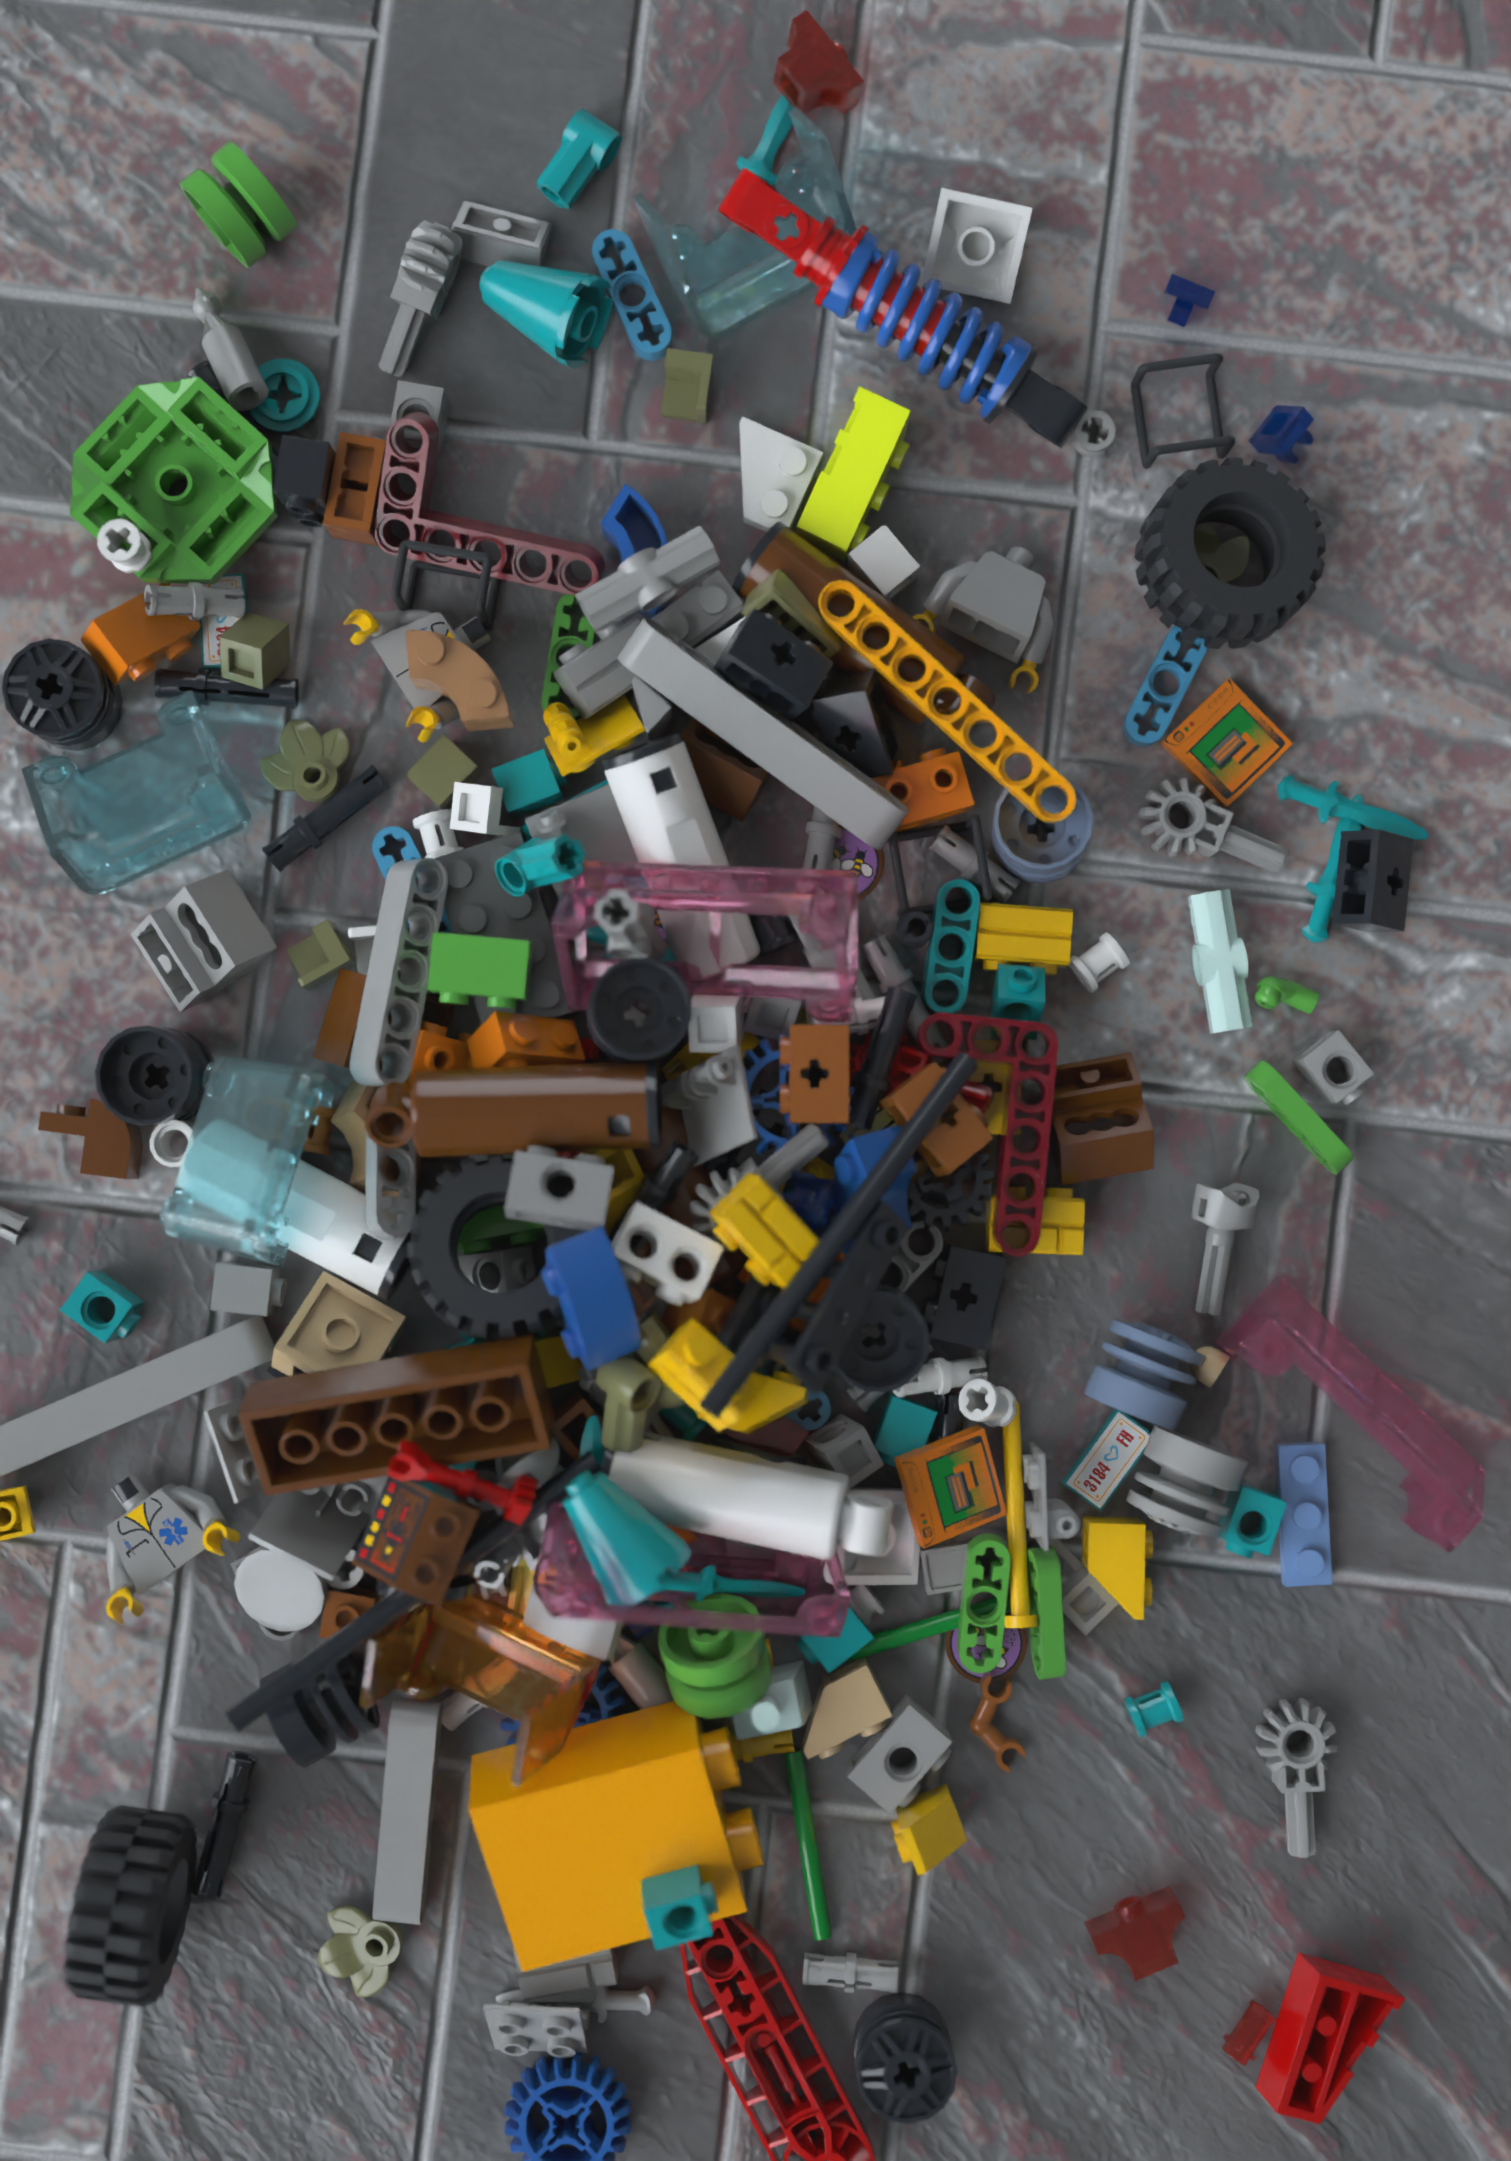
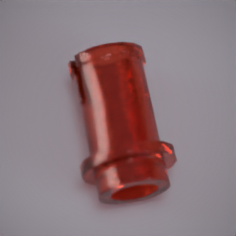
M1251 1999L1249 2006L1231 2034L1225 2033L1223 2035L1226 2041L1221 2047L1222 2050L1243 2066H1246L1249 2060L1255 2061L1257 2056L1254 2052L1273 2022L1275 2023L1277 2017L1261 2004Z

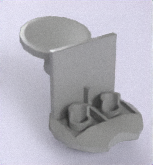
M389 1475L276 1494L248 1539L262 1546L250 1551L236 1570L234 1587L238 1601L247 1614L261 1625L280 1632L299 1631L312 1625L325 1607L328 1593L325 1578L330 1581L334 1579L369 1523Z

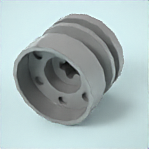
M1154 1425L1143 1454L1162 1467L1159 1475L1136 1471L1134 1478L1153 1488V1491L1149 1494L1136 1489H1130L1126 1501L1141 1509L1150 1519L1172 1529L1190 1535L1199 1534L1221 1538L1224 1526L1206 1517V1512L1208 1510L1220 1515L1229 1516L1231 1509L1222 1501L1213 1497L1216 1488L1226 1491H1238L1249 1462L1192 1437Z

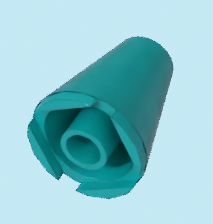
M498 260L492 266H488L480 278L479 289L485 305L560 364L572 369L582 367L588 362L582 356L589 347L597 350L609 325L613 299L605 296V288H611L607 280L598 275Z
M586 1470L566 1485L565 1489L569 1494L563 1500V1504L604 1597L614 1611L617 1608L620 1611L626 1610L654 1593L663 1585L660 1579L667 1573L668 1567L676 1574L690 1558L692 1550L683 1539L603 1472L592 1475L589 1470Z

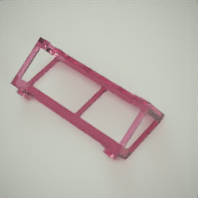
M583 861L584 871L574 878L565 880L551 924L568 1009L587 1010L586 1007L596 981L610 966L626 960L589 958L586 955V929L600 925L595 919L596 901L606 897L610 890H627L635 902L646 903L653 906L655 910L709 912L710 950L721 970L719 973L702 976L700 968L688 962L659 961L669 965L683 979L689 994L806 999V1010L812 1018L822 1022L851 1023L857 992V871ZM720 913L798 916L799 932L810 934L818 939L821 950L836 951L837 969L729 964L721 967L719 965ZM567 939H575L576 961L574 969L572 968Z
M1276 1276L1214 1342L1217 1347L1230 1356V1359L1243 1358L1253 1369L1264 1375H1279L1294 1363L1410 1474L1399 1485L1408 1498V1510L1400 1520L1419 1537L1450 1554L1483 1519L1485 1469L1282 1277ZM1472 1483H1473L1472 1497H1471V1496L1466 1492V1490H1467V1489L1472 1485Z
M552 1502L550 1503L533 1577L536 1595L550 1616L555 1618L840 1638L851 1602L837 1550L832 1559L824 1560L776 1549L773 1560L691 1553L690 1558L679 1571L700 1573L702 1569L713 1565L715 1566L716 1575L740 1580L776 1581L804 1588L806 1594L803 1596L784 1598L755 1597L727 1592L712 1593H725L742 1597L756 1608L798 1611L796 1618L695 1611L685 1602L696 1598L695 1592L664 1590L659 1593L655 1591L643 1600L671 1602L676 1609L605 1604V1588L597 1580L564 1504ZM827 1562L836 1595L823 1594L816 1596L824 1565Z

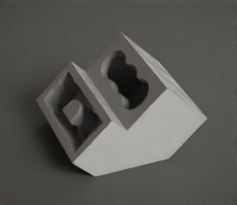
M228 869L184 886L165 908L150 913L131 933L132 938L179 1012L204 1002L253 971L277 949L268 929L262 924L246 899L244 891L237 885Z

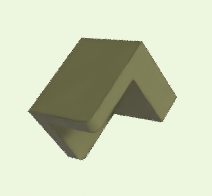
M667 348L665 359L666 380L661 408L664 418L706 424L714 373L713 354Z
M249 612L244 614L243 617L219 637L222 678L263 690L290 664L289 623Z
M443 734L407 772V777L441 810L452 807L455 782L473 784L483 773L468 756Z
M328 919L311 928L314 933L313 935L287 950V954L300 975V978L297 979L300 986L309 991L337 976L340 968L348 970L357 965L356 959L337 925Z

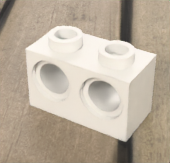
M638 1202L628 1209L611 1244L626 1281L638 1284L640 1279L657 1287L655 1294L658 1297L677 1306H682L684 1301L690 1304L700 1299L724 1249V1246ZM632 1235L644 1236L649 1241L651 1252L647 1259L637 1258L631 1253L629 1240ZM676 1257H684L691 1262L694 1272L690 1281H682L674 1274L673 1261Z

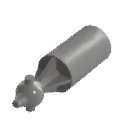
M200 287L195 290L196 298L193 302V311L197 318L204 323L202 347L229 405L235 410L247 411L254 409L266 400L269 391L241 330L235 325L228 324L219 316L221 312L219 300L211 291H204Z
M620 1633L613 1660H609L611 1665L608 1669L634 1703L642 1710L674 1701L669 1691L666 1672L641 1641L635 1643Z

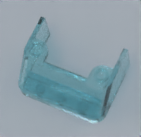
M796 107L789 111L802 153L790 159L781 167L776 179L778 194L820 223L828 216L832 217L837 221V228H841L845 233L852 235L857 228L828 138ZM642 193L633 197L660 264L692 321L708 337H722L815 286L814 282L807 280L808 278L802 277L800 280L793 275L796 263L754 233L752 235L738 226L703 245L699 235L691 226L684 223L668 226V223ZM791 216L787 222L780 219L776 222L775 225H777L780 232L778 239L784 241L788 235L796 239L799 235L795 227L796 218Z

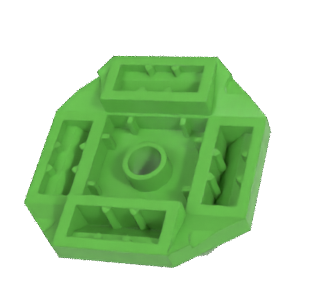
M200 377L185 378L176 382L137 385L73 453L70 515L96 539H98L101 527L108 521L125 519L131 522L151 544L152 559L149 565L140 572H133L144 583L188 584L189 582H199L201 584H215L278 517L277 499L273 491L275 476L272 445L268 439ZM181 479L188 481L187 488L181 495L169 496V489L175 481ZM123 541L119 549L127 552L132 545Z

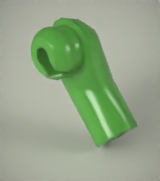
M1265 976L1257 983L1259 990L1255 994V1001L1259 1006L1266 1009H1274L1282 1002L1307 1014H1311L1317 1004L1320 993L1291 980Z

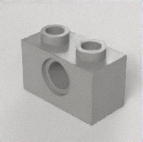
M529 1146L527 1152L515 1151L505 1205L507 1218L586 1231L601 1225L603 1229L605 1228L614 1167L605 1165V1159L587 1154L576 1155V1160L556 1157L557 1152L555 1150L538 1146ZM556 1177H566L573 1182L575 1189L568 1197L555 1198L546 1189L548 1183Z
M907 1694L891 1711L892 1717L885 1720L887 1725L875 1734L870 1735L845 1764L847 1777L889 1814L898 1805L902 1808L906 1807L919 1792L921 1786L918 1782L929 1769L933 1772L937 1771L951 1754L949 1746L952 1744L949 1731ZM897 1748H909L915 1753L912 1761L904 1766L894 1765L889 1760L891 1753Z

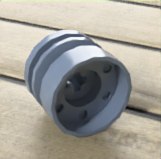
M1030 774L1021 776L1015 781L1025 780ZM1065 776L1063 777L1075 790L1076 804L1071 814L1060 822L1047 823L1038 819L1007 789L1003 791L996 803L991 838L996 858L1009 874L1023 882L1046 884L1061 880L1077 868L1086 853L1091 838L1094 816L1089 798L1077 783ZM1046 788L1040 794V804L1048 813H1060L1066 807V797L1058 788ZM1035 825H1043L1044 831L1049 833L1046 842H1038L1037 836L1031 834L1034 832Z
M1112 1319L1108 1330L1126 1337L1125 1346L1123 1348L1103 1341L1101 1348L1119 1359L1116 1368L1094 1365L1083 1394L1145 1421L1177 1431L1188 1402L1169 1389L1173 1381L1195 1385L1197 1380L1196 1377L1178 1370L1179 1363L1182 1359L1202 1367L1206 1356L1196 1352L1184 1339L1141 1322H1120Z

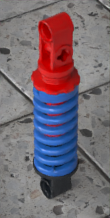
M742 168L717 210L752 235L754 233L796 263L793 275L800 280L802 277L808 278L807 280L814 282V285L818 287L814 300L815 305L831 310L840 319L848 318L856 310L859 312L856 320L857 331L868 333L875 325H878L880 329L877 334V344L882 348H886L896 339L901 341L897 350L898 359L902 362H908L915 354L919 355L921 359L918 364V372L922 376L930 375L942 362L945 367L938 380L939 388L949 390L961 376L965 378L966 381L959 393L958 399L962 404L967 405L981 391L977 402L982 404L979 413L987 424L995 420L1006 408L1028 423V426L1057 447L1063 448L1089 408L1062 388L1052 385L1031 370L1040 349L1037 345H1031L1021 337L1014 336L998 349L1004 332L1001 323L993 321L977 334L983 319V313L978 307L968 309L957 320L956 318L962 306L961 295L953 292L943 300L939 299L942 285L936 278L929 279L922 287L917 285L921 270L915 263L906 266L901 273L897 271L896 268L900 261L899 252L895 249H889L881 257L883 252L877 249L878 239L868 231V227L862 225L850 235L841 228H837V221L830 216L820 223L778 194L779 192L766 181L748 169ZM792 216L797 219L795 227L799 235L796 239L788 235L782 241L778 239L780 232L775 224L779 219L787 222Z

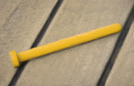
M1016 1399V1415L1007 1426L1002 1427L1007 1540L1011 1558L1009 1573L1011 1615H1005V1628L1038 1627L1037 1615L1030 1614L1020 1405Z

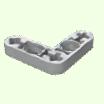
M385 1112L387 1115H390L391 1117H394V1118H399V1117H400V1116H399L398 1114H396V1113H393V1112ZM366 1132L365 1218L367 1227L374 1236L383 1240L404 1236L410 1232L411 1219L415 1215L416 1148L413 1136L400 1147L383 1149L382 1146L374 1143ZM387 1156L396 1160L400 1167V1176L395 1183L385 1179L381 1171L382 1161ZM399 1191V1196L393 1198L392 1195L382 1196V1192ZM390 1210V1213L396 1214L398 1222L391 1224V1221L384 1220L383 1211Z

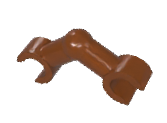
M989 1671L981 1677L980 1686L983 1695L974 1716L969 1722V1728L973 1734L977 1735L994 1751L998 1766L1005 1772L1011 1773L1009 1764L1002 1759L1003 1752L1006 1749L1013 1748L1020 1755L1026 1757L1025 1750L1019 1740L1013 1737H1005L991 1722L999 1703L1005 1702L1011 1696L1012 1684L1008 1678L1000 1692L993 1693L989 1691L988 1685L992 1678Z

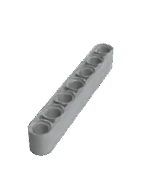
M644 617L618 655V660L631 672L871 847L881 850L909 813V809L897 797L793 721H788L712 669L715 665L713 662L656 621Z
M257 1315L0 1425V1477L271 1361L275 1345L263 1317Z

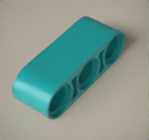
M963 879L952 880L941 885L936 891L931 915L933 934L927 944L921 997L926 1007L936 1013L953 1014L961 1009L967 998L980 907V895L977 888L971 882ZM951 888L962 889L968 896L967 909L961 914L951 913L945 905L946 893ZM946 934L956 935L962 943L961 954L952 961L944 959L938 950L939 941ZM941 980L951 982L956 991L954 1001L945 1007L938 1006L932 998V989Z

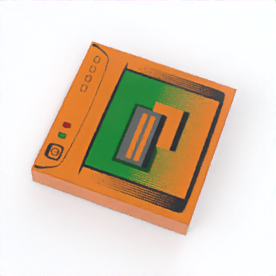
M1230 678L1219 686L1160 743L1198 784L1206 787L1205 791L1223 809H1226L1293 745L1283 732Z
M979 1425L972 1426L894 1457L917 1544L922 1548H928L1007 1515L986 1432L983 1427Z

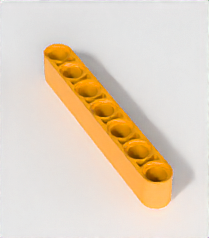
M838 580L824 587L819 597V607L822 618L827 625L981 767L1043 822H1060L1071 814L1076 804V794L1071 784L913 638L850 582ZM846 594L854 600V609L849 615L835 617L828 611V603L836 595ZM874 626L885 628L890 634V641L887 646L879 650H872L866 647L863 643V636L869 628ZM910 658L921 661L926 669L923 678L914 683L906 682L898 675L900 664ZM946 690L956 693L961 701L959 710L948 716L938 713L933 705L936 695ZM978 723H987L992 726L996 733L994 744L987 748L974 746L968 735L971 727ZM1021 755L1027 758L1031 765L1030 776L1021 781L1009 778L1004 770L1005 761L1009 757ZM1046 788H1058L1065 794L1066 807L1062 812L1052 814L1042 808L1040 794Z

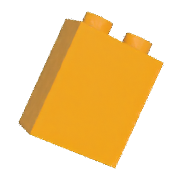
M675 1701L572 1728L559 1754L557 1753L561 1748L567 1730L471 1755L469 1813L522 1972L651 1938L643 1912L641 1880L698 1864L703 1883L712 1882L719 1912L711 1914L712 1921L747 1912L742 1871L763 1866L764 1856L751 1807L727 1813L721 1790L741 1785L737 1758L727 1727L704 1732L699 1716L688 1714L677 1706Z

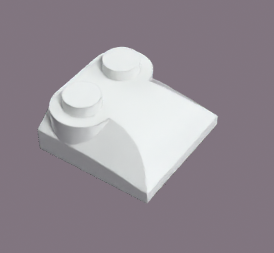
M941 188L921 284L924 285L929 279L936 278L940 281L942 289L1010 304L1033 208Z
M855 1486L850 1488L849 1493H873L893 1502L894 1506L886 1550L880 1555H864L848 1551L838 1544L832 1559H819L825 1581L832 1585H917L920 1546L917 1544L903 1489Z

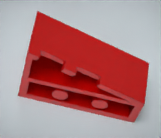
M1298 1952L1255 2088L1276 2113L1320 2125L1353 2077L1354 2073L1351 2071L1353 2065L1366 2046L1373 2048L1380 2037L1377 2030L1392 2008L1398 2011L1406 1998L1382 1975Z

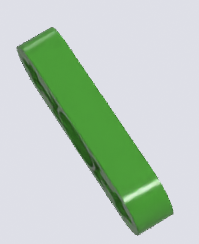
M564 594L556 606L541 698L543 711L551 704L552 700H559L561 697V686L558 682L553 683V673L560 668L557 664V657L560 651L566 647H574L580 642L584 644L586 649L595 644L597 633L586 617L581 618L578 632L580 636L588 635L587 641H583L575 636L560 637L562 631L571 635L572 620L570 615L565 613L566 610H574L576 603H579L576 595ZM575 707L569 708L575 720L581 718Z
M1260 1060L1244 1075V1079L1250 1088L1327 1170L1337 1175L1354 1159L1348 1147L1271 1065Z
M990 1533L975 1536L967 1545L965 1553L957 1651L964 1667L974 1673L991 1671L998 1665L1002 1655L1011 1558L1004 1541ZM987 1547H992L995 1555L1000 1557L999 1559L992 1560L990 1563L989 1574L992 1581L983 1579V1565L981 1560L976 1558L977 1555H984ZM990 1592L997 1598L993 1611L984 1615L972 1611L970 1603L977 1593ZM975 1626L984 1628V1641L987 1648L991 1649L983 1651L981 1658H974L972 1651L967 1649L968 1647H975L977 1644L978 1632Z
M1052 1545L1048 1546L1049 1551H1044L1041 1547L1027 1549L1030 1614H1035L1038 1618V1627L1030 1628L1031 1656L1034 1670L1039 1680L1064 1677L1066 1672L1061 1569L1057 1552Z

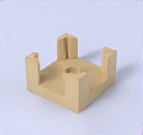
M323 1271L275 1345L271 1367L287 1376H293L295 1367L310 1373L380 1361L386 1352L390 1353L400 1338L406 1316Z

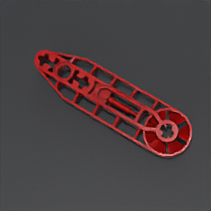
M740 1914L712 1921L713 1935L686 1942L694 1956L691 1961L688 1959L686 1943L679 1944L689 2001L771 2161H788V2156H801L806 2161H876L871 2138L773 1947ZM734 1924L742 1931V1933L738 1934ZM753 1942L770 1959L775 1970L759 1975L746 1946ZM720 1944L729 1947L732 1954L726 1959L717 1960L709 1955L708 1950L712 1946ZM700 1971L716 1999L704 2008L694 1991L691 1974ZM736 1975V1983L744 1995L750 1993V1998L743 2000L740 1994L734 1995L733 1976ZM780 1981L796 2010L795 2013L781 2017L768 1992L769 1988ZM721 2014L724 2015L737 2040L735 2044L726 2050L722 2046L709 2020ZM801 2024L804 2025L818 2053L806 2059L802 2058L789 2033ZM775 2040H778L805 2092L804 2095L798 2097L794 2089L796 2084L792 2076L789 2075L774 2043ZM760 2048H762L766 2058L771 2063L783 2091H788L792 2099L787 2105L758 2051ZM742 2057H745L759 2083L747 2092L731 2063ZM823 2066H825L840 2095L828 2101H824L811 2076ZM766 2099L780 2124V2127L769 2134L753 2104ZM847 2109V2111H848L850 2117H848V2116H846V2115H844L843 2113H840V2112H842L843 2110ZM816 2129L818 2136L813 2138L809 2135L808 2131ZM784 2144L781 2160L775 2147Z

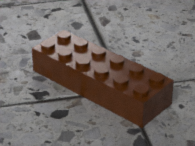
M533 1334L252 1382L238 1411V1416L265 1496L388 1476L387 1471L392 1456H397L401 1440L416 1443L432 1461L446 1466L550 1449L556 1418Z

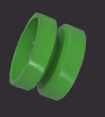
M229 140L211 156L212 167L225 187H222L208 172L199 168L180 182L179 186L195 208L198 217L212 235L249 269L267 253L266 244L253 225L254 223L270 239L278 242L282 241L296 229L298 224L285 202L260 170Z
M725 1593L709 1594L703 1598V1601H697L696 1598L683 1602L667 1615L660 1626L658 1644L666 1667L669 1691L675 1704L688 1714L707 1719L730 1717L748 1710L762 1699L768 1690L772 1680V1665L769 1650L765 1645L766 1635L763 1620L753 1604L739 1596Z

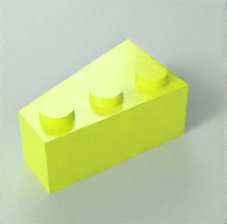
M860 386L853 399L855 405L844 430H839L834 441L836 444L824 471H821L796 526V533L819 550L844 562L851 549L853 550L866 539L870 526L864 524L871 508L877 511L880 510L890 489V485L884 483L891 467L897 470L900 469L910 447V444L905 442L904 439L911 411Z

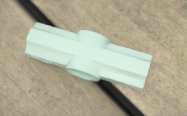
M1230 889L1191 895L1188 897V906L1190 908L1191 924L1195 938V945L1192 947V962L1196 980L1203 987L1210 1034L1252 1027V1017L1245 979L1248 977V958L1242 938L1237 936Z

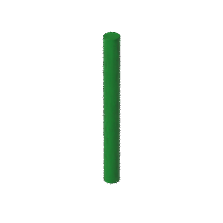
M1010 1592L1007 1594L1006 1613L1011 1612ZM993 1597L970 1604V1608L977 1614H988L995 1608L997 1598ZM960 1608L873 1634L874 1638L849 1657V1661L851 1662L958 1629Z
M794 1748L795 1752H785L784 1757L814 1939L826 1940L832 1937L803 1751L802 1748Z

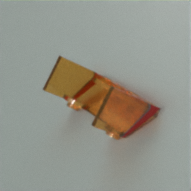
M479 1593L460 1600L446 1601L441 1603L440 1606L422 1603L369 1639L360 1706L368 1709L396 1688L407 1693L413 1699L429 1700L450 1687L521 1723L516 1734L517 1748L511 1783L520 1786L563 1749L598 1678L601 1659L570 1648L522 1624L523 1614L491 1599L484 1600L483 1596Z

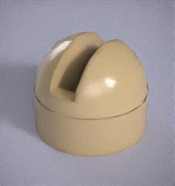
M1203 1346L1196 1350V1352L1206 1356L1202 1367L1189 1363L1192 1375L1198 1381L1211 1388L1230 1356L1217 1348Z

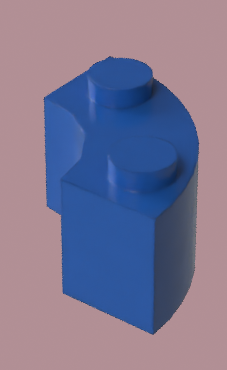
M625 484L601 521L604 538L618 551L622 562L641 550L651 547L657 550L667 544L664 529L654 510L639 493ZM668 601L648 611H641L639 609L636 612L651 619L666 608Z
M901 1125L854 1137L844 1146L834 1162L833 1217L839 1215L902 1129ZM913 1156L880 1199L896 1213L909 1229L912 1228L907 1207V1190L910 1178L917 1171ZM851 1239L843 1249L844 1255L847 1254L855 1239Z
M602 1225L548 1247L546 1268L542 1269V1276L551 1296L555 1297L558 1295L566 1323V1330L562 1331V1337L570 1356L573 1359L580 1357L586 1371H590L640 1349V1333L632 1299L618 1260Z

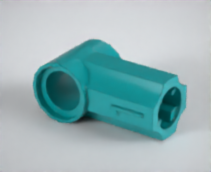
M584 108L579 109L565 128L561 139V147L536 181L537 189L559 208L570 210L597 170L600 172L604 171L611 164L620 148L622 134Z
M566 834L544 840L532 838L498 859L495 864V874L498 882L506 892L520 897L535 887L576 877L584 871L583 861L587 854L580 840L571 839Z

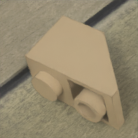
M865 1657L854 1660L822 1677L802 1739L803 1750L807 1759L819 1755L820 1759L830 1757L844 1748L845 1744L843 1741L859 1733L862 1737L875 1734L887 1725L885 1720L892 1717L890 1705Z

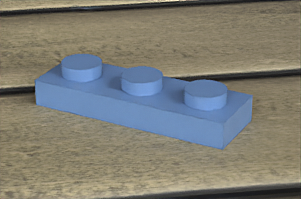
M1322 1442L1274 1444L1277 1496L1287 1502L1279 1526L1282 1584L1285 1587L1333 1585L1325 1444Z

